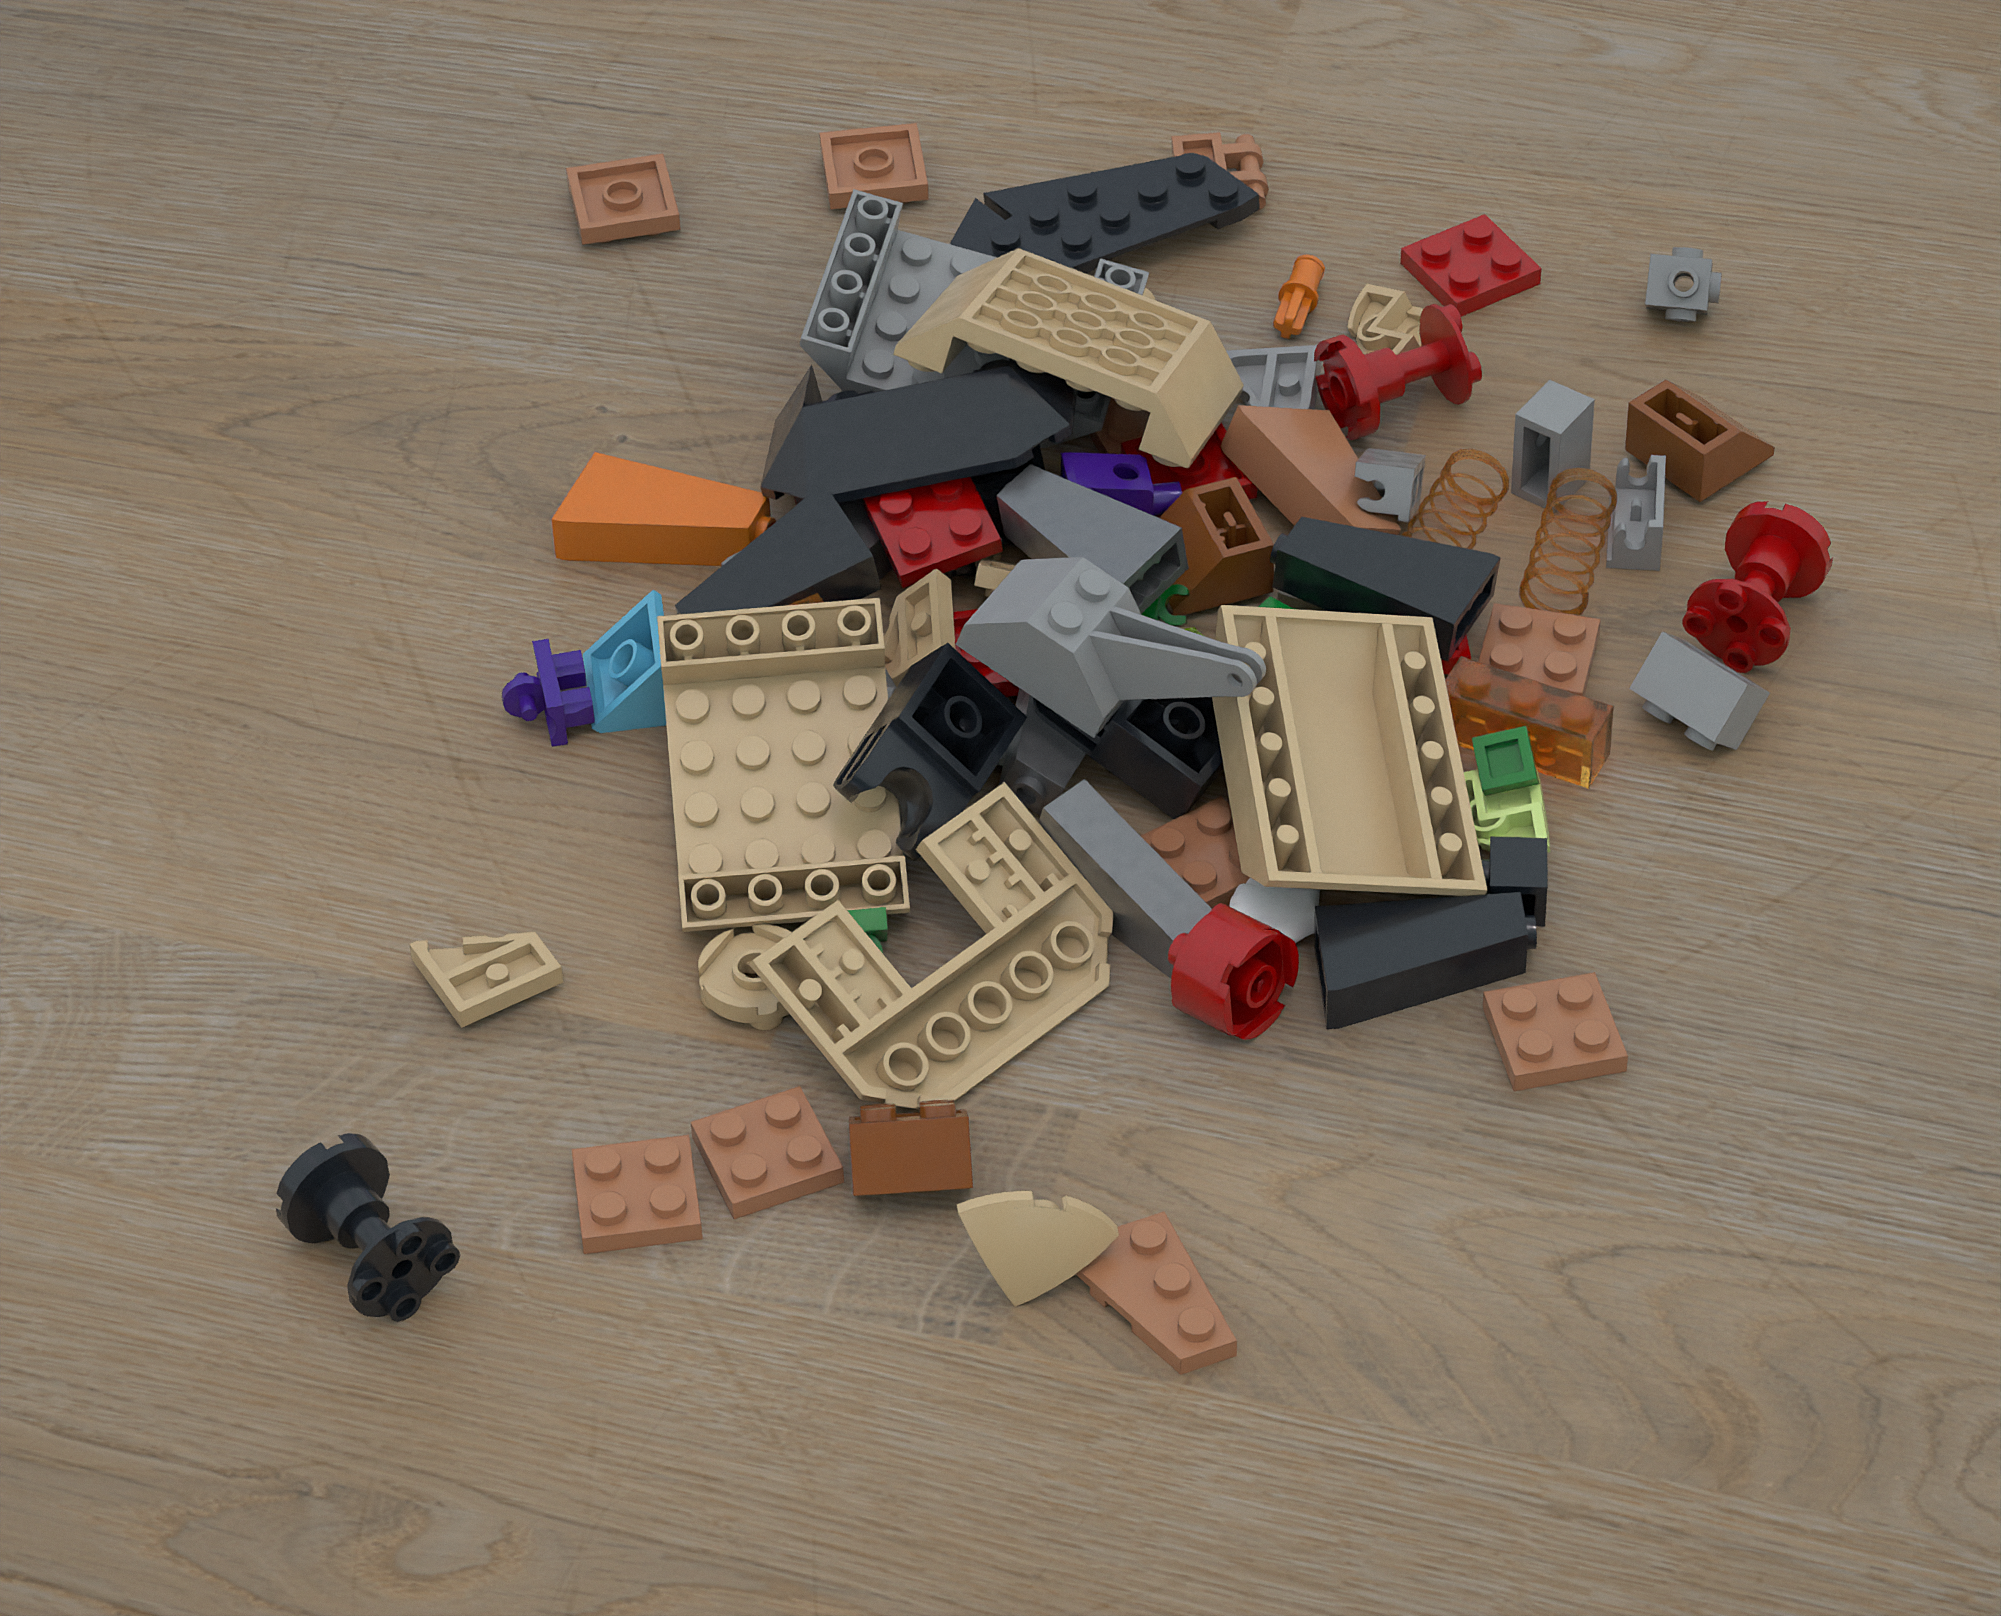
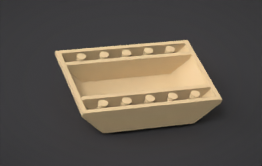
M1221 605L1218 610L1215 640L1251 649L1263 659L1266 665L1265 676L1256 684V687L1249 695L1244 697H1212L1242 873L1265 887L1455 896L1485 895L1487 886L1433 618Z

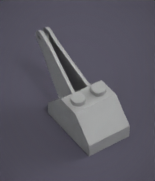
M1084 557L1021 560L965 623L956 642L958 647L1093 738L1096 737L1126 700L1244 697L1253 691L1256 684L1266 674V665L1263 659L1251 649L1223 643L1141 615L1130 589Z

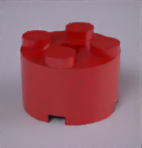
M1224 903L1214 906L1192 928L1189 934H1179L1173 940L1168 951V961L1173 965L1171 976L1172 1005L1176 1009L1227 1035L1237 1036L1243 1040L1259 1036L1276 1021L1285 1007V1004L1277 1000L1285 984L1294 987L1299 969L1297 945L1290 937Z

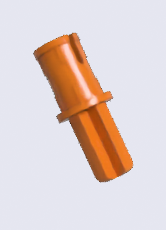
M1301 255L1296 258L1289 280L1279 290L1278 299L1280 305L1273 321V327L1281 331L1280 337L1289 339L1291 335H1300L1308 314L1318 304L1319 296L1317 289L1320 280L1324 276L1325 266L1319 258L1313 255Z

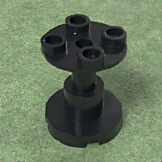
M347 1133L338 1135L344 1143L336 1144L328 1149L321 1142L312 1146L291 1164L279 1183L277 1195L283 1201L281 1210L276 1208L277 1217L299 1241L316 1244L336 1239L344 1248H360L363 1251L352 1267L347 1284L349 1301L359 1313L369 1317L389 1315L393 1321L397 1322L410 1318L419 1309L421 1299L437 1285L443 1275L452 1271L459 1262L460 1251L453 1244L450 1230L441 1221L430 1217L403 1221L392 1228L389 1227L387 1223L390 1211L382 1200L390 1177L388 1162L385 1156L365 1136Z

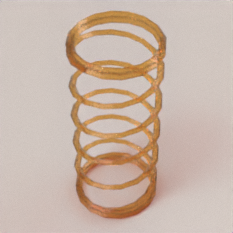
M1473 448L1460 449L1452 453L1440 472V478L1435 480L1430 488L1429 495L1423 499L1418 513L1412 517L1407 531L1401 536L1412 538V533L1423 531L1431 542L1439 543L1428 532L1433 531L1448 537L1457 547H1462L1452 535L1440 529L1425 526L1423 515L1434 513L1438 520L1449 530L1460 535L1471 536V543L1467 549H1473L1476 545V535L1483 533L1487 527V517L1495 513L1498 509V502L1502 501L1509 490V477L1505 468L1496 458L1486 452ZM1467 459L1481 461L1490 465L1499 473L1503 482L1501 493L1495 496L1493 490L1484 481L1472 475L1451 473V465L1460 460ZM1454 477L1469 478L1480 483L1489 491L1492 498H1480L1467 493L1455 482ZM1445 480H1447L1448 485L1453 491L1446 490ZM1440 483L1442 491L1435 492ZM1444 495L1449 503L1461 513L1473 518H1482V525L1478 530L1474 531L1472 526L1461 516L1448 510L1436 508L1434 498ZM1449 495L1459 496L1472 503L1479 510L1480 514H1473L1463 510L1453 502ZM1429 501L1431 509L1424 510L1426 504ZM1480 505H1493L1489 512L1484 513ZM1439 513L1449 514L1459 519L1467 526L1470 532L1453 528L1442 519ZM1418 519L1421 527L1413 528V525Z
M1572 468L1557 474L1551 482L1546 508L1541 514V525L1536 532L1535 545L1530 551L1529 564L1524 571V578L1519 589L1520 599L1526 608L1540 610L1529 601L1527 594L1536 604L1551 612L1581 616L1587 608L1589 599L1587 590L1594 583L1593 571L1600 564L1599 552L1605 545L1604 533L1611 526L1610 515L1617 505L1615 487L1604 475L1591 469ZM1589 480L1600 484L1608 491L1611 496V504L1607 509L1599 501L1584 495H1567L1557 498L1555 492L1557 488L1566 482ZM1584 499L1596 504L1603 512L1591 516L1575 514L1567 510L1560 501ZM1552 507H1554L1561 515L1555 516ZM1549 512L1550 518L1546 520L1547 514ZM1569 518L1576 522L1590 523L1597 529V532L1579 533L1572 531L1562 525L1558 519ZM1606 519V524L1603 528L1595 523ZM1554 521L1558 527L1568 533L1549 535L1546 526ZM1543 532L1545 537L1540 539L1541 533ZM1600 535V543L1595 547L1584 537H1597ZM1572 537L1583 541L1592 550L1589 552L1570 551L1558 545L1553 538ZM1548 540L1562 552L1543 554L1540 545ZM1538 551L1539 556L1535 558V553ZM1595 554V560L1591 567L1580 557H1577ZM1552 556L1569 557L1584 565L1586 570L1568 571L1557 567L1547 558ZM1542 559L1548 565V567H1535V564ZM1589 573V582L1585 585L1576 575H1586ZM1552 574L1562 576L1570 580L1579 589L1565 591L1555 588L1545 582L1540 575ZM1536 577L1542 585L1552 591L1566 595L1581 593L1582 603L1571 610H1558L1548 607L1536 598L1528 582Z

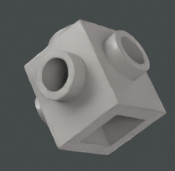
M1673 247L1672 255L1651 254L1645 302L1646 309L1666 311V320L1696 322L1697 314H1708L1709 303H1719L1722 273L1712 272L1713 261L1712 259L1703 258V250ZM1681 278H1688L1694 283L1693 287L1686 292L1677 290L1675 284Z

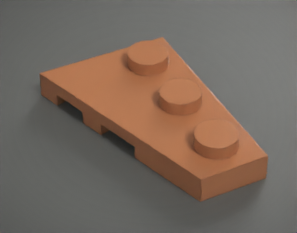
M1165 1211L1118 1226L1119 1236L1090 1264L1075 1274L1090 1287V1295L1104 1308L1111 1305L1132 1325V1332L1180 1375L1237 1356V1340Z

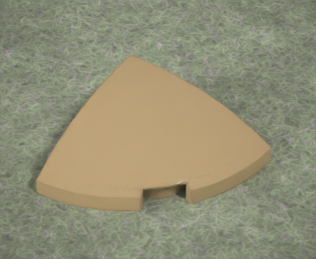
M1366 284L1350 312L1348 330L1351 336L1356 337L1357 346L1363 354L1388 347L1397 355L1421 347L1419 326L1420 315L1424 308L1412 306L1404 291Z
M1032 1191L1001 1192L957 1204L958 1214L972 1242L994 1279L1014 1307L1055 1288L1090 1264L1119 1236L1117 1225L1102 1211L1086 1202L1064 1196L1062 1198L1063 1210L1052 1201L1034 1200Z

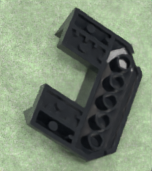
M1009 358V361L1005 359L990 361L982 365L980 369L973 370L972 373L874 393L869 391L858 394L856 391L847 390L838 392L828 400L822 401L811 364L775 420L760 488L764 497L775 500L784 496V493L792 495L797 505L814 490L826 485L837 503L1016 468L1032 459V449L1045 439L1049 438L1050 442L1057 444L1073 434L1077 389L1069 386L1065 379L1050 373L1027 371L1021 368L1016 363V360Z

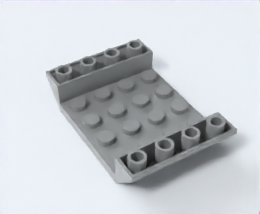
M853 189L803 330L800 346L842 391L853 390L858 394L869 391L874 393L972 373L973 370L980 369L982 365L994 360L1005 359L1009 361V358L998 353H981L972 349L967 344L945 371L939 373L937 371L924 372L910 366L906 359L893 355L897 343L958 275L997 257L898 230L903 203ZM1100 259L1094 277L1143 295L1149 272ZM1077 390L1073 434L1059 443L1102 430L1111 397L1096 391L1085 392ZM1049 438L1040 442V448L1056 445V443L1050 442Z

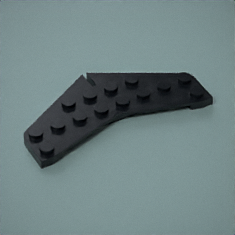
M1186 153L1165 159L983 193L984 204L978 199H974L950 244L997 258L1020 248L1088 274L1098 267L1100 259L1110 260L1208 223L1216 229H1220L1240 222L1260 209L1259 194L1210 158L1197 153Z

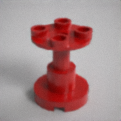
M1437 304L1426 306L1420 315L1419 335L1421 347L1397 355L1388 347L1363 354L1356 343L1345 335H1338L1320 341L1317 344L1314 352V362L1318 360L1323 361L1324 374L1316 376L1318 392L1325 410L1330 411L1339 428H1348L1347 439L1353 441L1374 434L1380 424V404L1402 397L1405 393V384L1429 376L1432 377L1437 388L1450 402L1459 405L1470 399L1473 383L1482 379V368L1476 354L1472 351L1468 352L1461 333L1463 329L1462 319L1454 305L1450 304L1441 307Z
M1759 501L1749 504L1740 510L1730 525L1725 540V552L1731 567L1735 571V579H1712L1706 581L1692 592L1687 601V612L1682 620L1684 630L1689 635L1695 637L1709 652L1723 659L1726 666L1738 673H1747L1752 670L1753 666L1770 664L1784 654L1789 645L1791 628L1784 610L1777 602L1783 598H1801L1812 594L1822 585L1832 567L1833 557L1830 559L1828 552L1831 544L1828 533L1813 516L1796 506L1785 504L1783 509L1779 510L1776 508H1765L1769 501Z

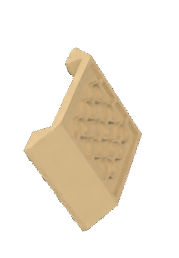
M1020 248L958 275L897 343L893 353L895 356L906 359L908 364L917 370L943 373L968 344L969 347L978 352L986 354L998 353L1016 360V363L1027 371L1035 373L1047 372L1063 378L1074 389L1085 392L1096 391L1115 398L1116 403L1126 409L1151 412L1139 450L1152 454L1157 462L1171 467L1183 466L1189 468L1237 401L1244 387L1211 321Z
M880 598L657 616L682 931L690 932L748 927L756 924L771 925L805 922L837 900L840 901L846 910L886 907V914L910 913L905 856H903V851L896 844V838L901 831L898 799L885 787L877 786L874 789L861 792L851 803L833 786L837 776L888 701Z

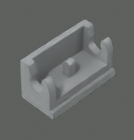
M1368 448L1356 462L1355 477L1368 482L1376 480L1374 486L1382 498L1379 500H1372L1369 497L1359 498L1357 501L1358 505L1369 512L1399 515L1398 521L1409 522L1420 507L1426 455Z
M1651 455L1647 464V475L1642 478H1634L1628 474L1630 472L1628 458H1624L1619 462L1616 472L1615 489H1610L1606 568L1660 571L1666 456Z

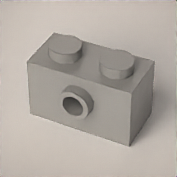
M1549 380L1515 414L1512 494L1556 513L1583 486L1590 475L1595 399Z
M1663 631L1629 688L1646 699L1642 706L1644 710L1671 724L1674 717L1688 725L1684 735L1712 751L1717 743L1737 750L1770 694L1767 690L1688 641Z

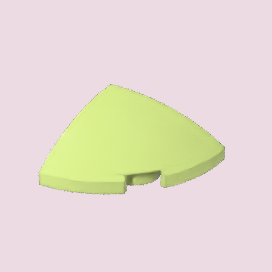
M1478 769L1464 772L1477 841L1482 849L1490 851V836L1547 838V853L1551 852L1547 816L1539 774V784L1485 796L1482 791Z

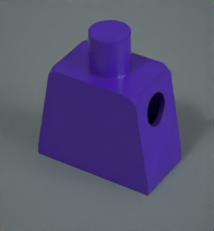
M1061 453L1062 478L1150 515H1162L1182 494L1179 481L1152 484L1146 458L1141 455Z

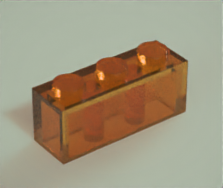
M1460 656L1445 680L1458 746L1474 751L1473 737L1527 726L1537 771L1588 789L1610 755L1614 706L1462 656Z

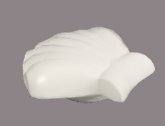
M1250 878L1246 884H1240L1236 888L1229 906L1281 931L1297 943L1314 933L1315 906H1319L1320 889L1265 887Z

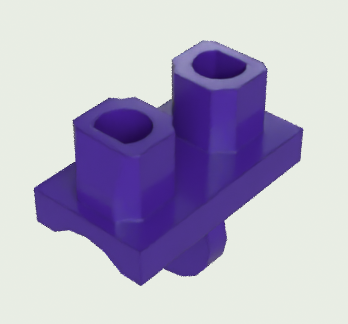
M549 639L532 641L538 668L537 677L529 676V674L524 672L515 675L514 679L508 682L502 690L503 706L510 715L523 718L525 721L536 719L538 714L544 711L551 746L567 745L566 728L595 723L589 687L560 692V690L587 686L581 650L552 655Z

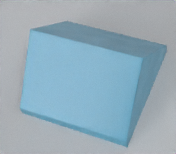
M655 590L646 595L583 653L587 687L590 688L595 723L591 725L592 729L599 733L666 726L657 616H664L662 596Z

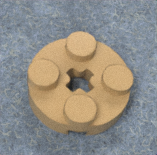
M756 924L752 925V933H742L734 936L733 928L713 938L705 946L698 960L700 996L703 1005L726 1019L750 1023L759 1030H770L780 1025L783 1017L789 1015V1012L760 977L749 978L743 973L755 974L756 972L750 966L752 960L792 932L779 926Z

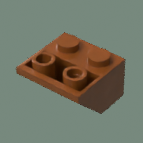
M1668 380L1662 381L1628 403L1625 450L1646 465L1651 455L1666 456L1665 478L1699 502L1774 455V446L1699 395Z
M1236 477L1186 489L1159 517L1182 528L1189 567L1173 584L1187 587L1190 590V596L1172 597L1167 603V608L1171 615L1183 616L1274 592L1272 587L1274 564L1270 562L1274 543Z
M954 1100L919 1102V1112L896 1114L895 1103L861 1105L860 1116L849 1117L853 1196L973 1188L969 1116L966 1109L956 1110Z

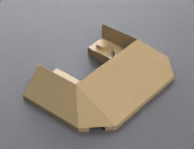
M1005 782L923 839L916 848L918 853L986 933L985 936L916 986L911 988L839 900L750 963L752 969L860 1100L877 1103H895V1106L918 1110L919 1102L952 1099L955 1102L1109 987L1110 964H1107L1108 940L1112 934L1113 911Z

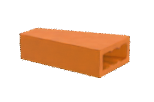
M597 452L593 454L551 519L555 554L558 559L722 566L721 564L728 557L740 552L776 522V519L771 517L770 499L764 497L762 492Z

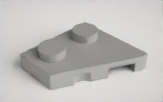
M1317 345L1226 350L1244 384L1240 395L1244 405L1315 410L1318 391L1316 376L1320 375L1322 361L1314 362V352Z

